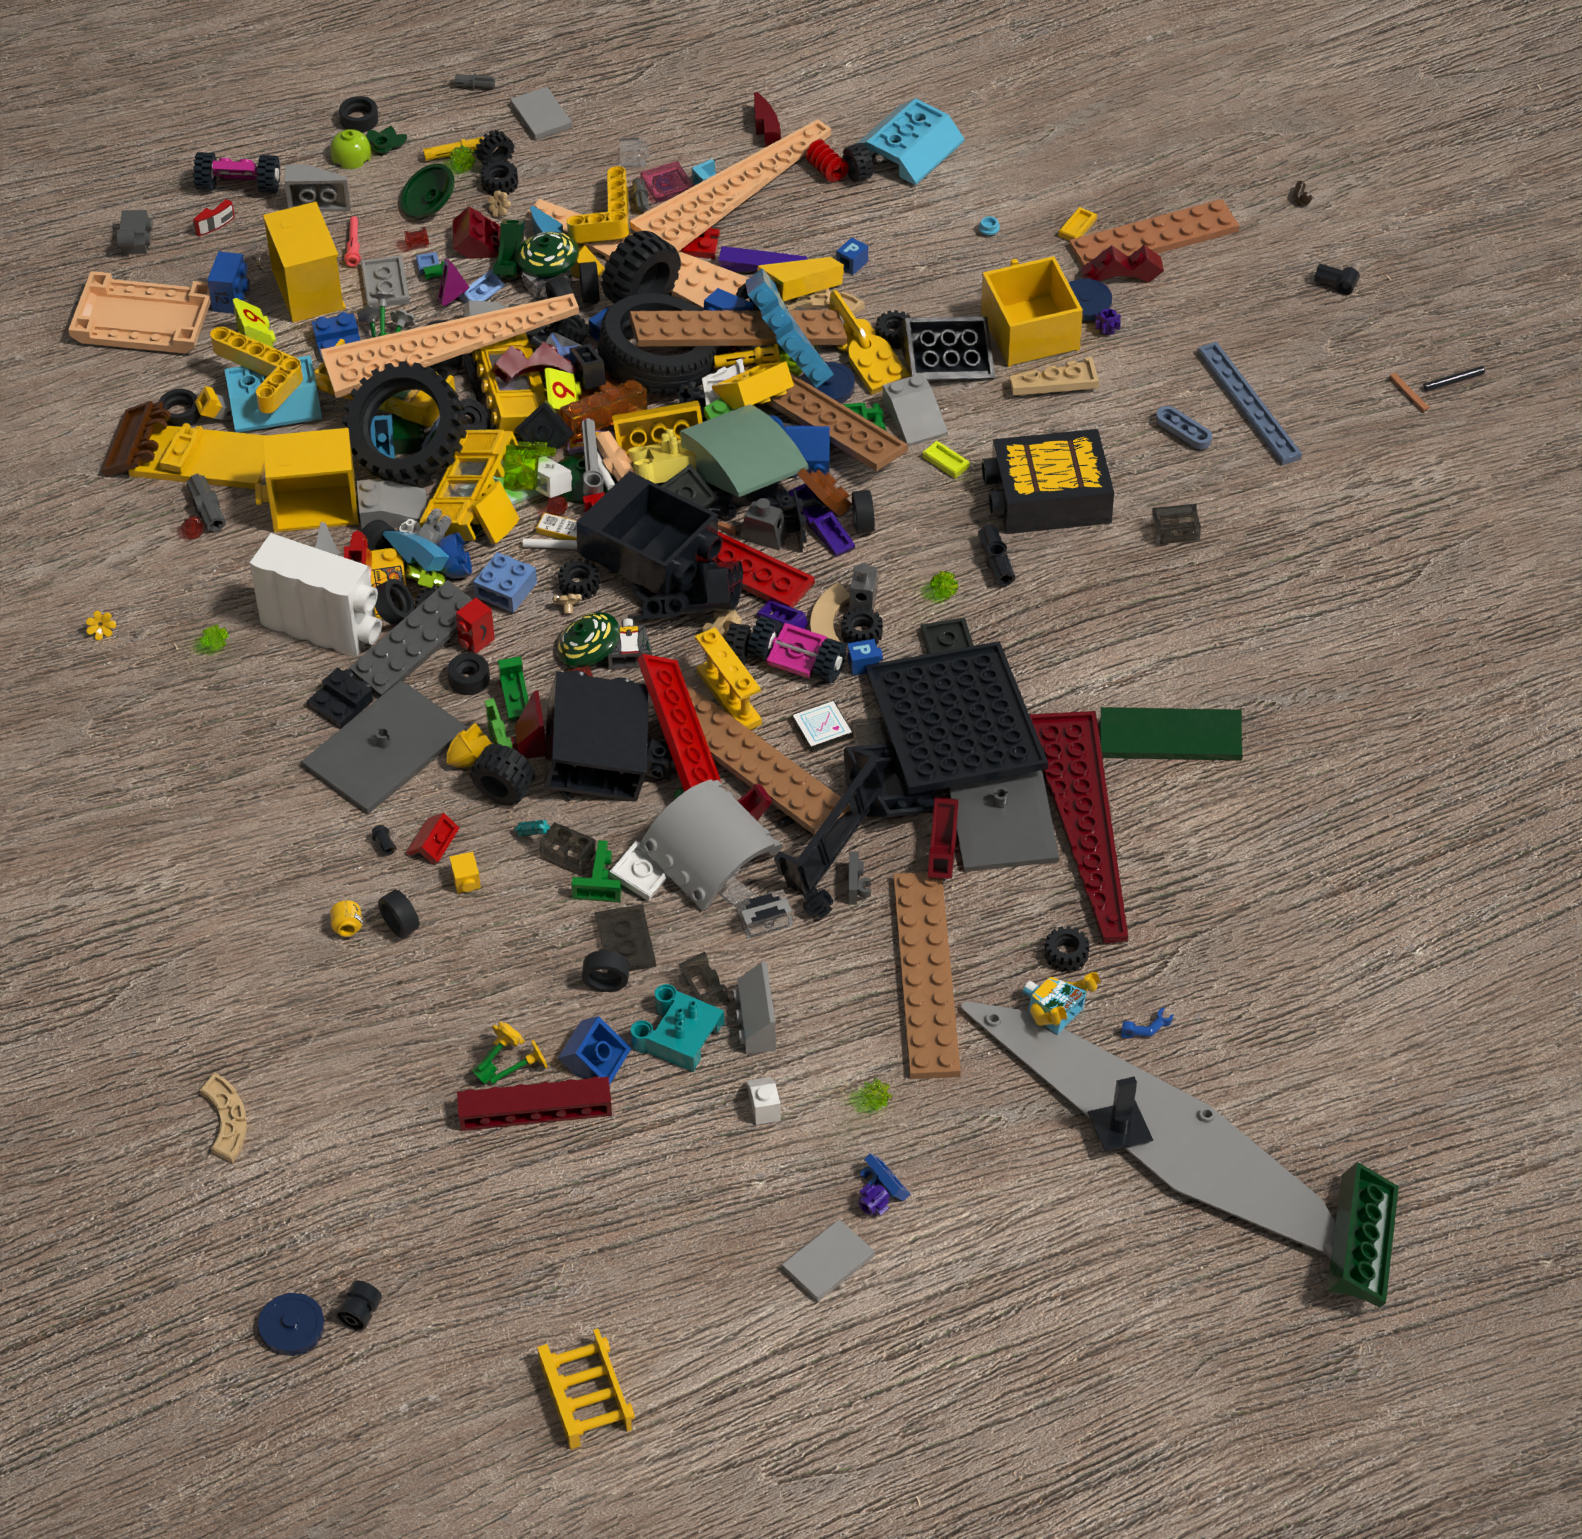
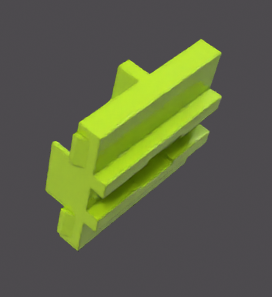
M406 562L405 568L407 572L405 577L418 581V584L430 588L433 585L441 586L445 583V578L441 571H425L419 563Z

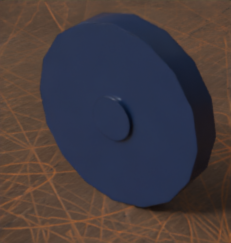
M1077 279L1069 282L1083 310L1082 321H1094L1096 314L1101 315L1103 309H1111L1112 293L1100 281Z
M824 361L834 375L817 388L805 373L802 375L803 381L841 404L852 396L855 389V377L852 371L845 365L837 362Z
M287 1293L275 1297L265 1305L258 1321L261 1340L267 1348L279 1355L288 1356L306 1353L316 1346L323 1336L325 1327L324 1316L319 1304L313 1298L301 1293Z

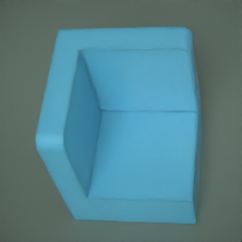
M713 159L692 168V182L694 185L716 175L715 161Z

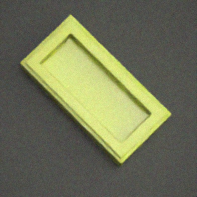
M939 441L934 442L922 452V458L954 479L970 467V461Z

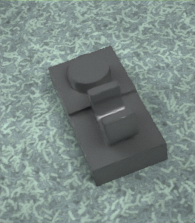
M849 851V905H857V895L862 898L871 897V889L863 888L871 887V879L861 878L859 880V876H864V861H859V852Z

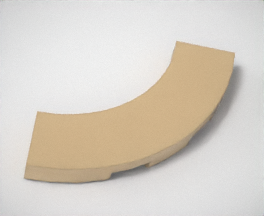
M824 289L783 302H785L788 310H794L796 306L805 309H829L831 291ZM845 292L839 293L853 315L865 308V303L855 296Z
M839 582L828 588L817 600L811 614L810 628L812 632L840 642L834 631V618L850 602V593Z
M214 1072L200 1089L201 1096L208 1099L215 1106L221 1119L220 1131L215 1143L211 1147V1151L213 1154L233 1164L245 1142L247 1133L246 1112L236 1089L226 1079Z

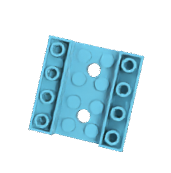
M915 98L899 105L857 143H863L867 150H869L870 156L876 152L899 164V177L917 185L964 142V137L948 114Z
M311 355L297 357L301 362L303 381L279 408L272 413H262L258 409L256 397L257 387L267 376L244 366L225 369L235 432L322 419Z

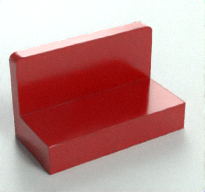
M444 812L432 816L425 821L406 853L411 856L420 852L429 862L436 864L442 858L460 827Z

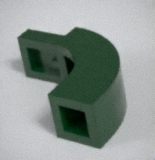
M503 219L500 223L499 255L493 265V274H496L499 278L517 279L519 276L520 268L516 261V252L524 242V220Z

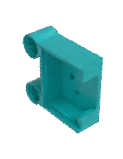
M662 984L656 988L654 993L656 1011L664 1017L655 1031L648 1021L639 1020L634 1022L631 1026L632 1048L637 1052H647L695 1072V1068L701 1060V1048L712 1031L718 1034L722 1026L724 1027L725 1025L724 1010L676 991L675 987L670 984Z

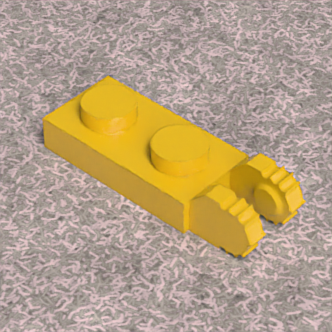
M187 423L183 424L160 461L161 469L182 473L203 436V428L201 426H196L192 435H189L191 426Z

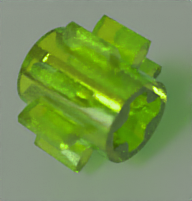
M463 145L460 148H454L450 154V160L453 161L451 166L462 172L471 169L475 163V157L472 156L474 151Z
M939 571V574H935L930 582L931 589L935 591L933 596L940 599H949L950 596L955 595L958 590V581L954 580L955 574L948 571Z
M218 624L202 630L204 636L199 638L203 648L209 646L212 652L227 645L225 639L229 638L225 627L220 629Z
M874 1078V1081L871 1083L865 1081L863 1091L859 1092L865 1098L862 1104L866 1107L871 1105L874 1111H877L878 1107L881 1106L887 1108L889 1098L893 1097V1095L887 1092L890 1085L886 1082L881 1084L878 1078Z

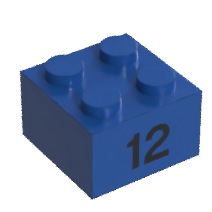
M218 251L207 280L213 312L235 314L233 299L245 300V292L249 291L250 280L246 276L247 263H244L243 254Z

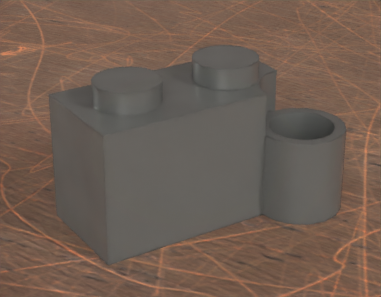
M122 210L120 230L117 231V243L121 249V254H147V245H151V234L149 231L153 229L152 218H148L147 210Z

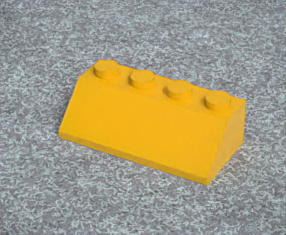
M698 401L612 416L616 442L627 455L628 450L632 447L661 443V435L666 433L667 429H672L677 440H681V430L703 422Z

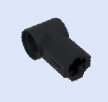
M1319 263L1314 281L1334 286L1342 295H1350L1360 278V274L1352 267H1346L1341 270Z

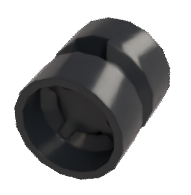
M356 1280L352 1282L345 1295L346 1299L342 1300L335 1315L346 1327L363 1331L372 1318L371 1313L375 1312L381 1302L382 1294L373 1285Z

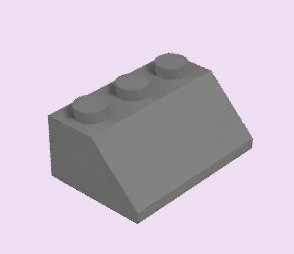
M765 961L759 963L738 978V989H733L734 1004H739L740 1009L736 1010L737 1024H742L743 1028L739 1030L740 1045L745 1044L746 1054L776 1051L775 1017L767 962Z

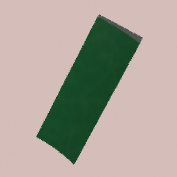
M1101 707L1099 724L1102 758L1242 761V710Z
M1356 1162L1341 1176L1327 1291L1353 1296L1380 1308L1386 1303L1399 1186L1359 1162Z

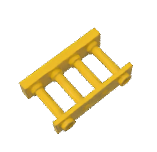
M716 627L696 635L695 640L707 654V662L696 666V672L724 711L749 730L762 725L761 717L750 704V696L761 692L757 682Z
M598 1328L593 1330L594 1343L556 1355L555 1352L550 1353L548 1344L537 1347L539 1363L570 1450L581 1446L580 1436L584 1435L583 1432L623 1420L628 1432L632 1430L631 1420L635 1419L631 1403L626 1404L609 1359L610 1346L606 1337H601ZM596 1353L599 1354L602 1365L565 1377L563 1374L558 1375L557 1368H560L559 1365ZM604 1375L607 1376L610 1384L609 1388L574 1399L566 1397L564 1391L568 1390L567 1387ZM615 1398L618 1410L583 1421L579 1419L574 1420L572 1413L576 1412L575 1409Z

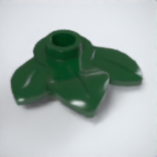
M392 126L385 128L381 132L369 130L366 135L369 143L372 144V150L379 154H385L392 148L400 147L407 140V134L396 135Z

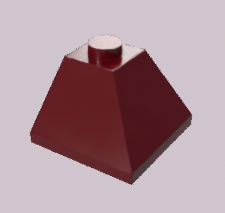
M539 690L533 691L515 725L516 736L511 737L513 749L518 750V753L526 759L545 756L546 740Z

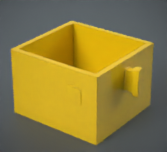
M317 202L264 214L263 219L271 270L292 322L346 309L342 299L337 257L339 255Z
M1054 256L1019 264L1017 259H1012L1009 267L982 273L981 314L983 317H988L989 330L1008 367L1073 350L1080 351L1083 310Z
M349 428L263 436L266 485H261V483L255 484L256 505H262V502L270 503L274 532L320 528L321 522L326 523L327 527L359 525L356 480Z

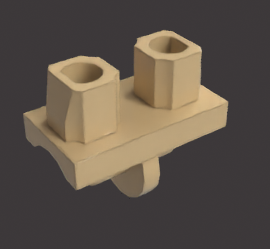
M736 610L714 612V624L706 623L702 630L705 632L716 627L726 641L729 625L731 623L741 624L742 619L737 615Z

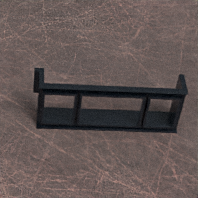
M856 746L852 750L859 774L801 855L796 859L779 851L774 857L778 872L784 876L787 886L807 895L809 891L817 886L867 816L876 798L880 797L886 789V786L882 784L876 763L879 756ZM850 804V810L839 818L847 805Z

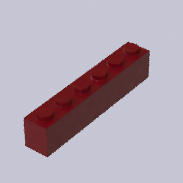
M592 1077L580 1080L569 1079L560 1082H542L530 1085L518 1084L510 1087H492L480 1090L468 1089L457 1092L461 1131L612 1116L609 1077Z

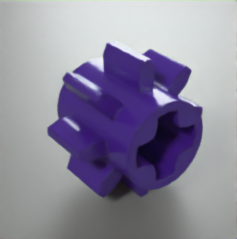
M1103 309L1101 315L1096 314L1095 329H1099L1104 335L1114 334L1115 329L1120 330L1121 315H1117L1113 309Z
M867 1184L859 1191L861 1196L859 1197L858 1204L867 1215L871 1216L873 1214L875 1216L878 1214L881 1216L889 1209L887 1204L889 1203L890 1195L883 1186L879 1184L870 1186Z

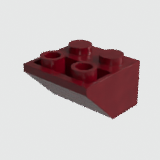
M468 206L453 219V249L468 259L498 257L500 226L495 221L485 217L481 212Z

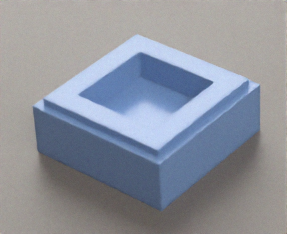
M436 252L416 255L420 275L424 274L423 267L439 264Z

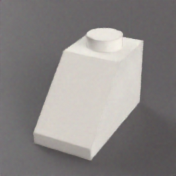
M771 1077L746 1081L755 1124L781 1121L780 1100L774 1080Z

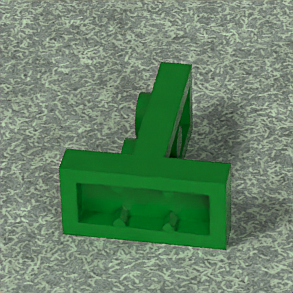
M521 656L498 660V678L500 686H502L509 722L519 720L529 701Z
M598 840L592 878L572 877L573 899L621 903V880H609L607 865L612 864V851H608V841Z

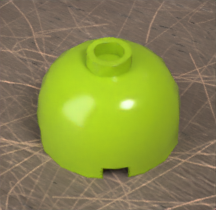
M351 129L341 131L331 141L330 155L332 162L335 165L336 163L340 164L343 169L360 168L364 166V162L367 159L368 162L371 159L370 143L368 138L360 131Z

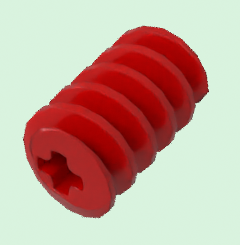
M817 139L809 145L806 151V159L822 176L830 182L840 181L846 176L849 170L848 163L839 154L835 153L824 140Z

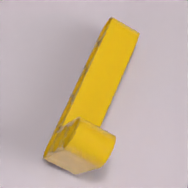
M615 166L607 171L608 212L574 215L567 219L568 235L577 243L622 239L629 235L628 184L624 167Z
M216 327L210 332L213 352L216 355L267 376L256 389L258 409L262 413L276 411L302 383V367L298 358L226 327Z

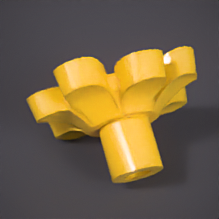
M99 610L94 611V617H88L86 620V624L90 625L87 627L86 632L89 635L95 633L96 640H102L103 634L106 637H110L113 634L111 629L116 627V622L110 620L112 615L108 612L101 615Z

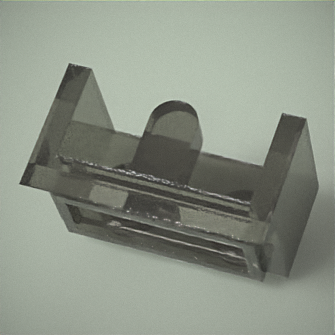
M1197 504L1152 508L1151 529L1155 544L1200 540L1201 525L1197 513ZM1191 517L1190 522L1179 523V518ZM1169 519L1170 524H1161V520Z
M556 822L551 825L550 830H547L546 834L540 839V859L579 876L582 875L585 866L596 854V839ZM556 845L560 846L558 850H554L553 848ZM568 850L578 853L577 859L568 856Z
M705 952L678 964L681 974L677 976L682 987H688L691 991L688 993V996L712 1006L721 1002H730L726 986L720 984L718 974L715 969L712 970L709 966ZM700 974L710 991L700 995L692 981V978Z

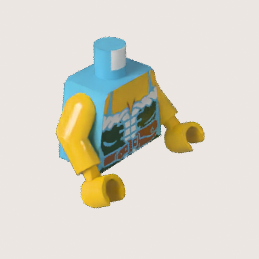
M1091 972L1085 975L1083 980L1076 982L1061 981L1054 977H1049L1039 986L1032 981H1028L1023 989V994L1031 998L1028 1011L1037 1025H1045L1058 1035L1084 1009L1087 991L1094 992L1097 989L1096 984H1100L1101 980L1098 973Z

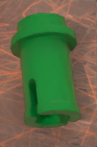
M441 261V264L423 267L426 281L442 276L444 261Z

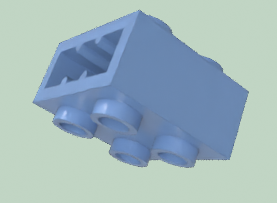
M496 552L473 581L475 597L514 613L537 584L536 568L530 564L515 560L508 555Z

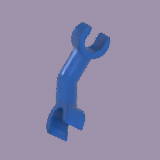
M1161 1008L1158 1010L1156 1019L1148 1027L1136 1026L1131 1021H1124L1121 1028V1037L1126 1039L1133 1038L1134 1036L1152 1037L1162 1026L1171 1025L1174 1014L1169 1018H1163L1162 1015L1165 1008Z

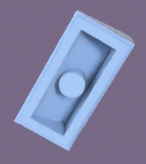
M491 269L469 286L470 288L458 297L465 303L469 300L486 301L503 288L505 284L496 274H493Z

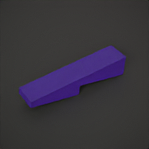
M721 246L718 259L720 267L733 272L757 271L760 265L808 260L807 256Z
M806 483L788 491L791 497L793 496V490L796 489L797 498L802 500L818 498ZM813 505L810 508H803L801 514H805L806 524L835 557L855 548L854 542L832 511L828 513L825 508Z

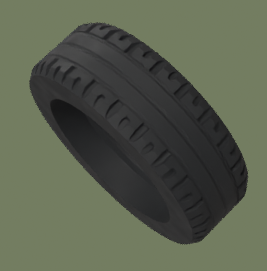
M656 293L636 294L616 302L607 310L603 317L597 350L599 356L604 361L605 369L623 385L647 394L677 395L676 393L681 389V384L688 385V382L693 381L696 383L695 387L700 386L702 378L712 372L717 346H686L690 350L687 353L663 356L637 348L626 337L633 335L629 320L630 311L701 310L683 299Z

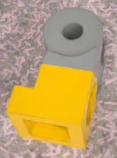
M205 386L195 401L200 415L225 421L233 420L229 395L221 396L215 394L213 388Z

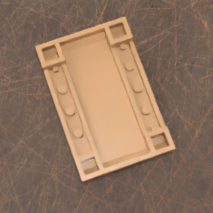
M91 271L68 329L69 335L84 344L187 353L196 346L211 303L208 282L193 281L192 287L114 280L111 273Z

